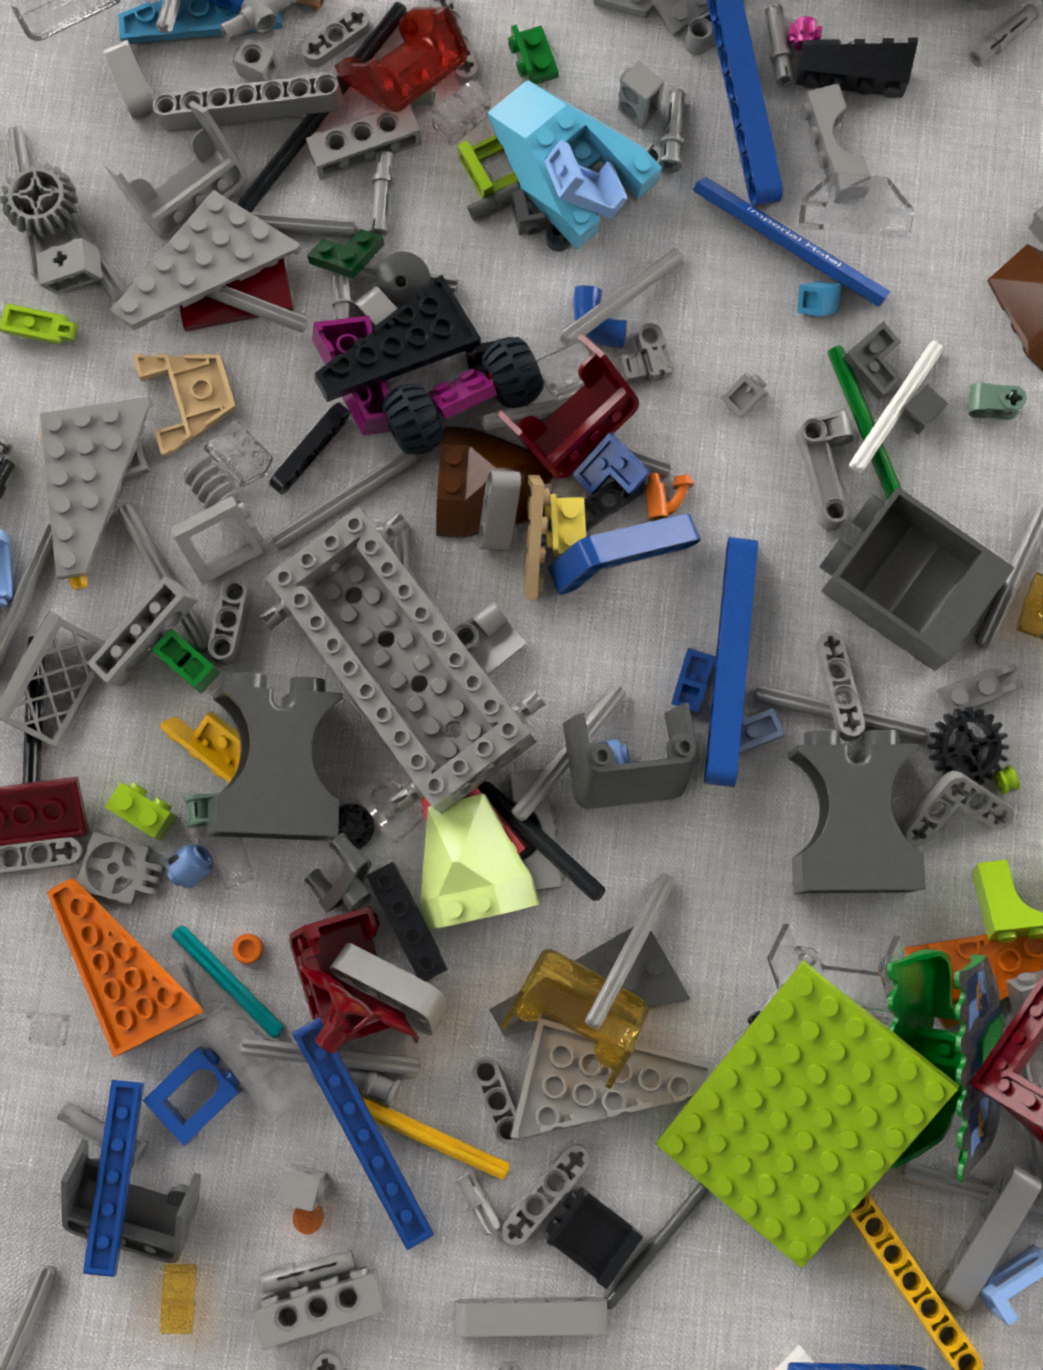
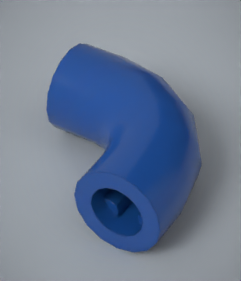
M589 285L575 287L573 309L576 321L601 303L602 290L600 288ZM608 318L586 334V336L594 343L624 349L627 320Z

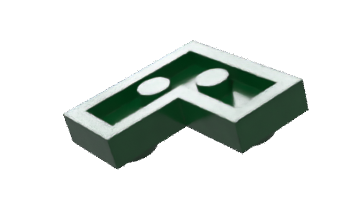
M360 229L346 245L322 239L309 252L307 258L311 265L355 278L385 243L382 235Z

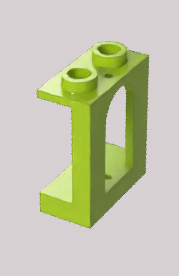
M496 135L472 147L468 140L458 144V158L481 198L493 195L496 191L514 182L520 184L515 172L491 182L480 161L504 150Z

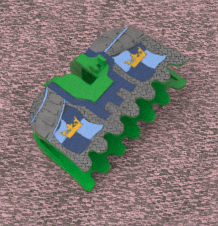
M923 949L887 964V977L893 981V990L889 994L887 1005L889 1011L894 1013V1020L889 1029L955 1081L959 1088L894 1162L891 1168L897 1169L941 1142L950 1129L954 1114L957 1111L958 1117H962V1126L957 1135V1146L961 1149L958 1157L957 1180L964 1183L975 1166L990 1149L996 1136L1000 1119L1001 1105L969 1084L992 1051L991 1049L994 1048L1002 1036L1003 1014L1000 1009L999 991L988 957L986 955L971 954V962L963 969L955 971L954 983L956 989H960V999L957 1004H952V967L947 953L941 950ZM934 1017L960 1021V1032L933 1029Z

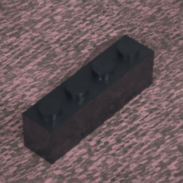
M918 37L908 38V43H894V38H883L882 43H866V39H855L848 44H841L839 39L803 40L798 59L796 85H803L807 88H822L839 83L841 91H853L862 95H884L888 98H903L911 76Z

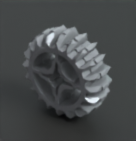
M35 161L33 168L24 164V171L22 172L14 169L16 176L14 178L7 177L9 186H2L4 195L0 197L3 204V212L8 217L10 224L14 227L16 226L21 233L27 232L32 238L36 233L44 238L47 231L55 236V229L58 227L65 230L63 223L65 221L72 222L70 214L77 213L75 204L79 203L78 197L75 194L76 188L71 183L70 177L57 166L52 168L47 162L41 167ZM44 185H51L59 190L53 191L52 188H45ZM20 209L33 211L34 215L25 214Z

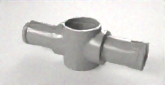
M244 0L239 15L220 24L221 32L227 41L232 40L246 30L252 31L256 29L257 32L264 33L273 27L278 12L295 4L297 0Z

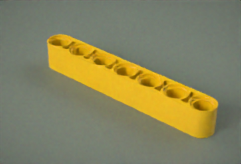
M867 1193L848 1215L849 1219L948 1365L953 1370H982L983 1362L981 1357L870 1194ZM871 1218H877L879 1224L877 1230L867 1233L866 1222ZM889 1245H895L897 1248L894 1258L886 1260L884 1257L885 1248ZM908 1272H914L915 1280L913 1284L903 1286V1276ZM927 1299H932V1310L928 1313H922V1303ZM945 1327H951L952 1334L950 1338L941 1341V1330ZM969 1354L970 1363L968 1366L959 1368V1359L963 1355Z

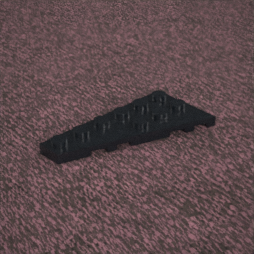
M441 274L429 288H423L411 302L403 304L373 327L370 334L364 338L360 337L354 342L352 348L344 354L337 355L315 372L314 380L326 401L329 402L480 346L481 338Z

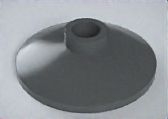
M399 251L388 255L382 260L377 268L375 281L376 287L399 308L416 298L417 293L423 288H429L431 276L427 265L420 257L410 252ZM398 276L405 277V286L398 285Z

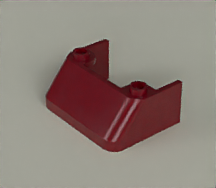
M582 333L577 338L590 354L581 363L578 370V376L584 385L544 423L536 416H527L516 425L501 410L497 413L527 449L558 479L566 478L575 471L607 434H614L635 414L639 407L638 397L606 354Z

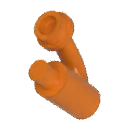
M651 473L648 476L649 484L645 486L648 519L656 521L668 518L669 515L673 514L680 507L688 488L694 486V481L691 480L690 475H679L674 478L673 488L677 489L669 502L666 500L665 484L660 483L659 473Z

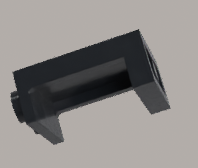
M581 1187L578 1193L573 1190L565 1200L563 1206L566 1207V1210L560 1218L554 1216L546 1227L545 1232L548 1233L546 1243L550 1246H555L595 1277L596 1282L607 1290L642 1240L643 1235L629 1222Z

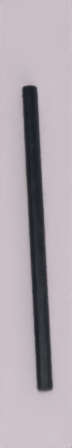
M399 1L393 4L336 78L343 95L407 15L406 6ZM330 112L307 114L236 204L251 213L305 145L306 138L312 136Z

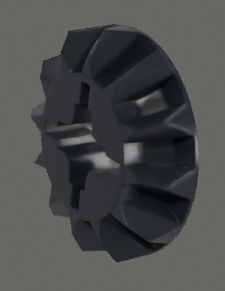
M344 804L339 807L338 835L345 833L346 837L357 849L363 848L369 843L374 834L373 817L367 809L358 804ZM347 815H349L353 823L363 822V824L354 829L355 839L352 838L348 831H339V829L347 825Z

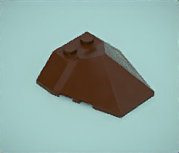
M1027 244L987 281L1002 310L1007 312L1012 322L1011 328L1021 339L1025 355L1043 372V251Z
M444 426V436L441 440L437 488L436 536L465 538L479 533L489 470L520 473L521 486L515 519L516 524L530 521L528 520L527 499H529V496H532V488L528 485V475H540L545 488H549V501L550 494H553L554 476L526 448L474 428ZM543 506V517H545L544 506Z

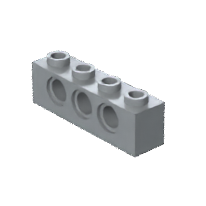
M409 102L392 105L389 109L379 113H369L362 119L341 123L336 128L325 132L318 131L306 138L308 150L320 180L376 161L377 152L389 151L396 154L422 144L420 129ZM387 128H393V129H394V130H392V131H390V132L384 131V130L387 129ZM362 137H367V138H368L367 140H364V141L358 140V139H360V138H362ZM336 146H342L339 150H333Z
M164 576L87 664L106 683L122 687L153 652L151 649L171 628L174 629L198 601L179 582Z
M367 1266L357 1268L349 1272L350 1277L341 1280L338 1279V1276H332L321 1280L320 1286L309 1289L308 1285H303L290 1290L289 1296L279 1299L278 1294L261 1299L260 1305L254 1309L253 1315L262 1350L384 1312L386 1302L377 1269L368 1271ZM344 1289L354 1290L357 1294V1301L354 1303L345 1302L341 1292ZM315 1298L323 1299L327 1304V1311L323 1313L316 1312L312 1307V1300ZM292 1308L297 1314V1320L294 1322L286 1321L282 1316V1309Z

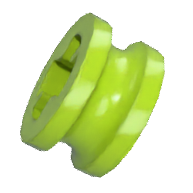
M1006 766L1003 771H994L996 785L1003 795L1009 793L1010 789L1013 791L1019 790V779L1012 766Z

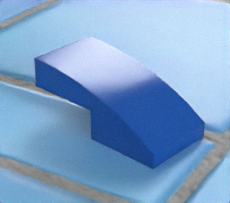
M687 648L671 701L672 705L679 706L689 703L690 710L699 713L716 658L715 656Z

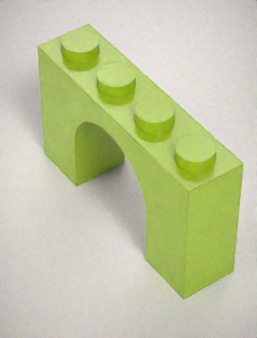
M1008 860L978 862L971 874L988 941L999 940L1000 943L1015 941L1017 937L1028 936L1029 939L1043 938V912L1032 909L1020 899L1014 887Z

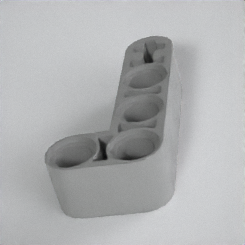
M351 943L344 945L329 968L330 972L343 982L406 1014L410 1024L426 1035H433L448 1010L445 995L438 988Z

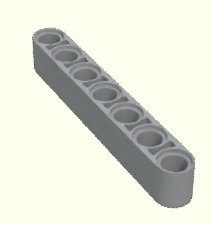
M325 73L164 93L155 98L153 109L162 126L169 131L202 127L188 104L191 101L206 108L217 125L332 112L338 110L343 105L344 98L337 78L332 74Z

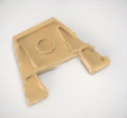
M132 355L141 382L169 374L183 422L155 431L163 458L170 456L237 410L221 355Z

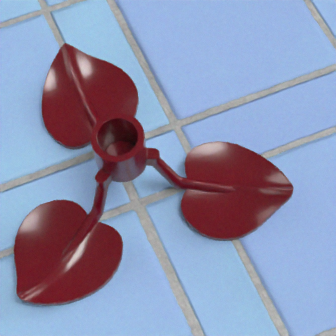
M306 966L298 968L297 971H302L314 985L328 991L332 1001L328 1015L323 1021L325 1025L315 1039V1042L322 1049L336 1054L345 1039L350 1041L356 1032L373 1019L382 1020L391 1028L412 1036L415 1043L419 1041L420 1038L411 1025L396 1012L382 1006H376L375 1011L372 1012L365 1003L353 997L331 975ZM347 1014L366 1017L351 1030H348L350 1027L349 1022L344 1019Z

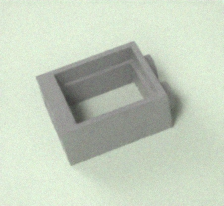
M233 496L171 528L176 542L202 585L264 553L259 544L264 541L256 526L250 528L246 519L250 518L243 502L237 504ZM234 514L250 543L206 566L190 537Z

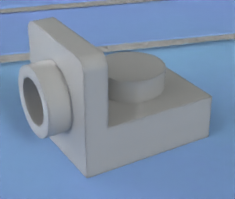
M744 373L721 399L740 418H743L762 397L765 398L769 394L764 389L767 384L757 374L751 376Z

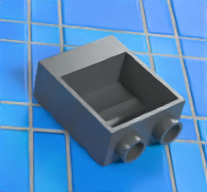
M897 487L886 503L872 494L851 522L864 531L859 540L852 548L839 539L819 566V568L832 576L821 591L864 623L879 631L891 642L906 650L918 661L936 671L950 660L1015 567L901 488Z

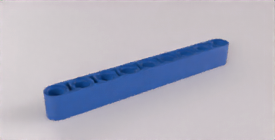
M707 0L750 203L755 206L780 202L783 196V187L743 0Z
M729 537L727 542L704 784L733 788L736 784L758 540Z

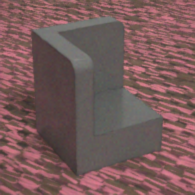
M927 384L905 406L904 410L919 424L915 429V432L919 435L942 412L948 403Z

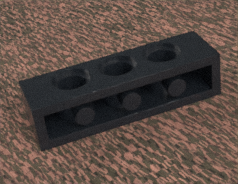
M391 862L368 874L367 879L416 976L427 982L450 970L396 864Z

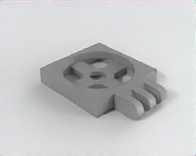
M92 832L77 881L88 893L134 905L138 891L157 896L158 890L147 886L149 881L157 884L161 883L162 878L151 876L152 870L164 873L165 867L147 862L151 851L150 847ZM107 843L115 844L111 857L106 860L94 857L96 849ZM127 847L134 853L138 868L126 866L123 859ZM111 863L119 865V870L116 874H111L108 871V866ZM90 868L102 871L104 880L101 889L95 888L88 877ZM122 877L134 880L125 890L113 893L117 880Z

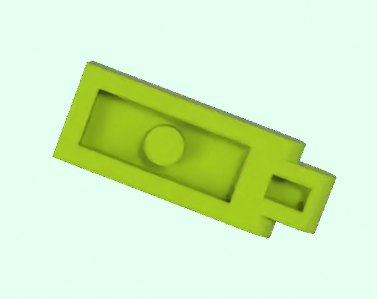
M9 303L5 304L0 321V331L2 333L62 345L63 341L74 342L79 327L76 323L69 322V317Z

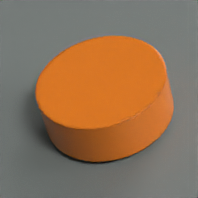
M243 934L233 944V955L236 960L243 964H253L263 955V942L256 935Z

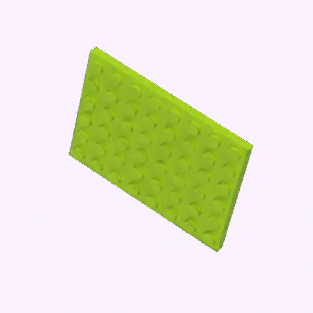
M802 960L655 1144L802 1269L955 1094L959 1085Z

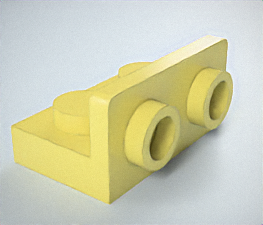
M550 494V503L548 506H544L545 517L551 522V531H547L546 548H552V557H560L575 542L586 537L584 497L556 498V494Z

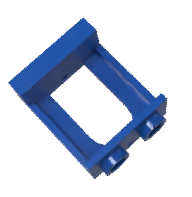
M203 1046L196 1048L142 1100L183 1146L189 1144L197 1137L199 1132L236 1095L243 1091L239 1086L241 1083L239 1077L230 1069L226 1072L219 1064L221 1061L220 1057L210 1047L207 1049ZM208 1069L217 1077V1091L187 1121L167 1098L195 1071Z

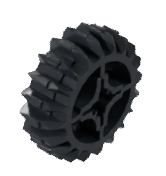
M965 707L964 712L956 708L953 710V716L948 713L944 714L943 719L946 724L936 722L935 726L940 730L939 733L930 732L929 734L931 738L936 739L935 743L928 744L929 749L936 750L935 754L929 756L930 760H939L934 769L936 771L944 770L943 776L951 771L962 772L979 785L984 784V777L987 780L994 779L992 770H1003L998 761L1006 762L1008 760L1005 755H1001L1002 750L1010 748L1009 745L1002 744L1001 741L1008 737L1007 733H998L1003 724L1001 722L993 723L995 717L993 714H988L984 717L983 709H977L974 712L972 707ZM967 722L980 727L986 737H976L972 729L968 728ZM957 728V731H955L956 740L953 745L948 747L949 738ZM966 742L978 743L972 745V749H969L971 752L959 751L964 748L965 744L968 745ZM988 747L987 756L982 763L981 753ZM961 756L964 763L968 764L970 770L964 771L958 768L950 757Z

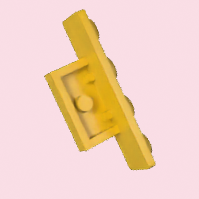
M212 711L204 716L196 731L176 716L161 723L160 728L166 732L168 738L181 744L189 751L193 758L201 760L211 768V771L216 776L230 783L237 770L241 752L239 735L234 728Z

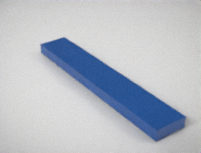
M111 1081L83 1274L109 1277L117 1275L144 1089L143 1082Z

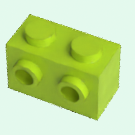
M120 782L105 808L154 839L162 841L178 817L169 811L172 806L158 797L155 801L146 797L147 790L134 782L130 786Z

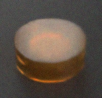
M318 1205L313 1211L296 1208L292 1217L293 1225L303 1234L316 1232L324 1222L322 1207Z

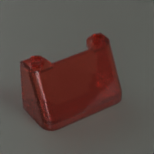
M448 6L412 8L402 16L399 22V31L404 42L379 61L377 59H370L363 64L357 57L348 56L334 65L341 80L388 112H400L466 62L468 56L467 46Z

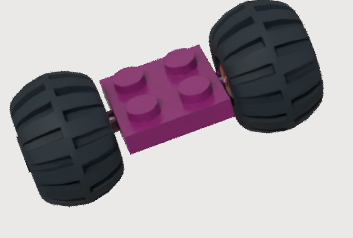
M517 337L501 338L492 343L482 355V366L486 377L479 369H470L462 372L459 378L453 381L438 383L429 392H426L418 384H405L390 391L382 401L381 407L387 417L388 427L400 449L408 455H419L435 448L444 436L439 413L447 419L493 396H496L498 401L507 408L527 406L537 399L543 390L544 382L537 361L527 343Z

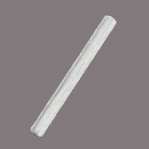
M931 341L849 463L850 469L856 473H862L904 411L905 406L910 402L943 352V346L937 341Z

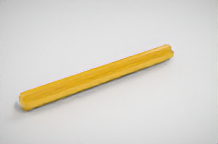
M362 1096L376 1123L496 1178L504 1180L510 1168L509 1162Z

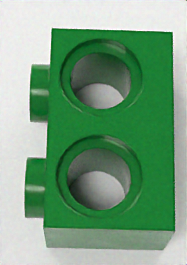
M172 628L151 649L200 694L220 674L207 659Z

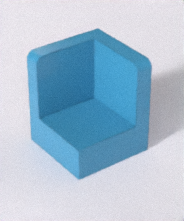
M825 281L800 284L797 313L820 317L838 313L840 310L842 284Z

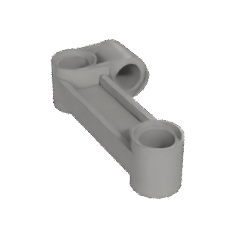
M837 411L825 416L809 418L803 423L796 435V443L801 450L818 512V523L826 530L837 529L849 514V506L844 500L830 447L843 446L854 440L846 411ZM806 431L814 432L817 438L812 439L808 437ZM827 510L836 511L839 519L831 518Z

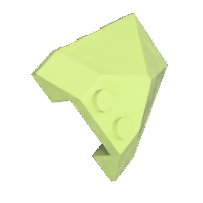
M485 794L463 798L442 814L432 806L428 807L420 895L424 921L428 929L451 926L539 905L533 875L517 852L518 849L514 842L510 841L503 829L501 820Z

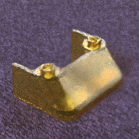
M545 949L541 952L501 1028L507 1029L514 1014L524 1021H538L542 1014L547 1015L596 1043L594 1055L601 1065L612 1069L605 1087L611 1089L633 1052L649 1008L641 998L621 987L602 1026L599 1029L588 1026L585 1023V1019L606 978L558 951Z

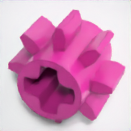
M802 16L797 19L796 23H791L788 43H794V49L800 52L803 40L821 39L823 27L816 26L817 21L815 18Z

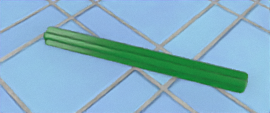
M838 345L828 350V356L861 437L865 441L875 423L854 372L843 358L846 354L842 346ZM882 442L871 461L885 495L889 499L897 487L901 488Z

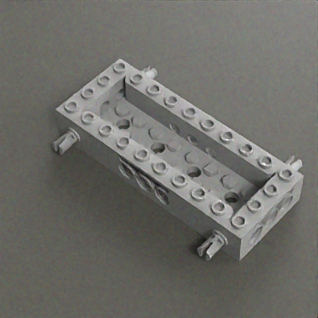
M357 507L265 576L280 596L281 601L264 614H261L260 617L266 622L265 624L271 631L290 615L296 618L411 777L412 783L391 797L394 803L401 802L397 806L398 810L403 813L424 797L435 810L442 814L537 742L525 727V719L545 706L546 703L542 698L535 701L539 697L535 689L514 706L506 702L389 547L391 544L389 541L407 527H410L408 522L398 511L397 514L380 527L376 525L374 527L361 508ZM353 590H360L362 592V597L357 603L348 602V596ZM387 633L393 634L395 637L394 643L389 647H382L380 645L382 636ZM418 678H425L428 681V686L423 692H415L413 690V684ZM453 723L460 724L462 727L461 734L456 738H449L447 736L448 726Z

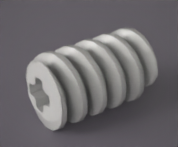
M205 456L195 461L184 473L185 483L191 486V491L194 494H198V500L205 503V509L230 496H233L235 500L239 496L237 490L228 492L232 488L231 482L228 481L222 484L226 478L224 473L215 475L219 470V466L216 464L209 466L212 462L211 456Z

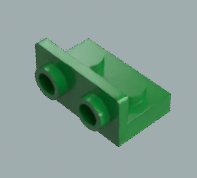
M517 25L511 26V37H508V44L511 53H516L518 61H516L519 76L525 77L526 81L529 80L534 84L559 78V71L542 25L520 32Z

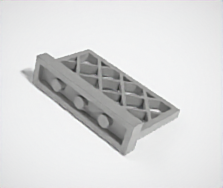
M49 611L0 696V721L56 747L96 675L93 669L89 672L87 667L89 661L85 660L81 645L92 642L102 647L106 642ZM61 626L73 633L74 644L59 648L56 634ZM78 635L85 638L86 640L80 642ZM53 641L55 649L47 651ZM77 647L82 663L65 667L61 651ZM57 652L62 669L45 673L41 662L45 655ZM38 666H39L41 675H37V676H34V677H33V675L35 674V672H36V670H37V668H38ZM83 666L86 680L83 684L72 687L67 670ZM63 672L68 688L51 693L46 676ZM42 678L47 694L31 699L27 689L28 684L32 680ZM81 688L75 698L73 690ZM69 692L72 700L70 709L57 712L52 696ZM23 693H25L27 700L19 702ZM49 698L54 714L37 719L32 702ZM28 703L33 720L20 723L10 718L17 706ZM66 714L64 720L61 723L59 716ZM55 717L58 730L54 738L51 739L41 733L38 722ZM34 723L37 731L26 725Z

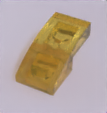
M1036 572L1025 598L1016 630L1043 639V574Z
M164 1264L160 1315L161 1334H193L196 1301L194 1300L197 1276L196 1264Z

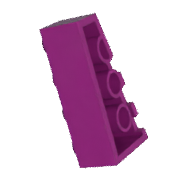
M370 316L314 322L312 341L325 365L337 355L344 354L352 348L354 342L360 337L364 338L372 332L373 327ZM386 381L343 396L363 436L391 432L388 427L387 417L381 407L382 401L389 393Z

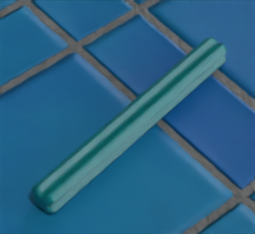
M181 925L174 930L171 935L172 938L271 1038H276L283 1032L284 1025L186 926Z

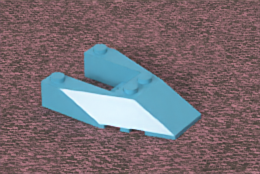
M529 80L487 112V117L498 141L503 146L508 157L509 165L514 170L520 183V189L523 190L524 194L541 212H545L546 218L576 250L597 234L601 218L592 211L559 199L544 161L560 140L569 143L578 165L591 169L599 161L603 164L607 161L612 163L622 184L637 200L658 182L662 167L642 146L599 119Z

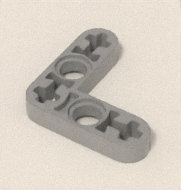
M951 771L940 779L908 816L902 825V832L912 845H923L932 838L959 806L994 829L1007 827L1012 822L1014 815L1011 808L1002 799L962 772ZM954 783L960 784L964 789L963 794L958 789L951 788ZM984 795L983 801L979 805H970V801L974 796ZM943 803V808L939 813H929V809L933 804ZM992 807L995 811L1002 814L1000 816H993L989 809ZM925 816L930 822L928 823L925 819L923 820L922 818ZM915 828L922 829L919 833L912 832Z

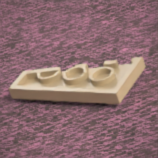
M528 475V485L532 488V496H529V499H527L530 525H527L526 548H528V553L525 554L524 595L526 599L538 600V591H543L544 575L539 574L540 563H545L546 548L541 545L542 534H547V517H543V506H548L549 488H545L540 475Z

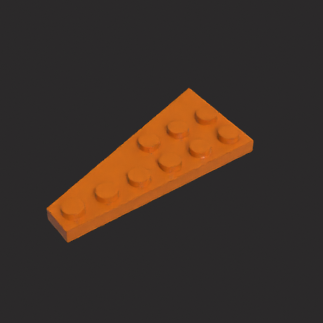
M987 934L899 948L903 957L923 949H935L947 953L952 967V1004H957L960 999V989H956L954 983L955 971L963 969L971 962V954L986 955L988 957L997 983L999 1000L1009 996L1007 980L1017 978L1021 973H1033L1043 969V938L1029 939L1028 936L1017 937L1012 942L1000 943L999 940L988 941ZM937 1017L943 1029L946 1030L960 1023V1021Z

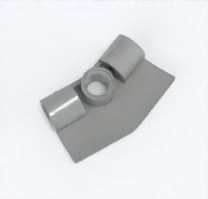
M493 601L466 623H462L455 629H452L458 638L464 632H470L474 635V640L464 646L487 676L526 645V641L510 625L505 615Z

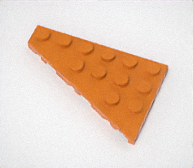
M75 878L65 880L47 891L113 1057L122 1055L203 1013L201 1006Z

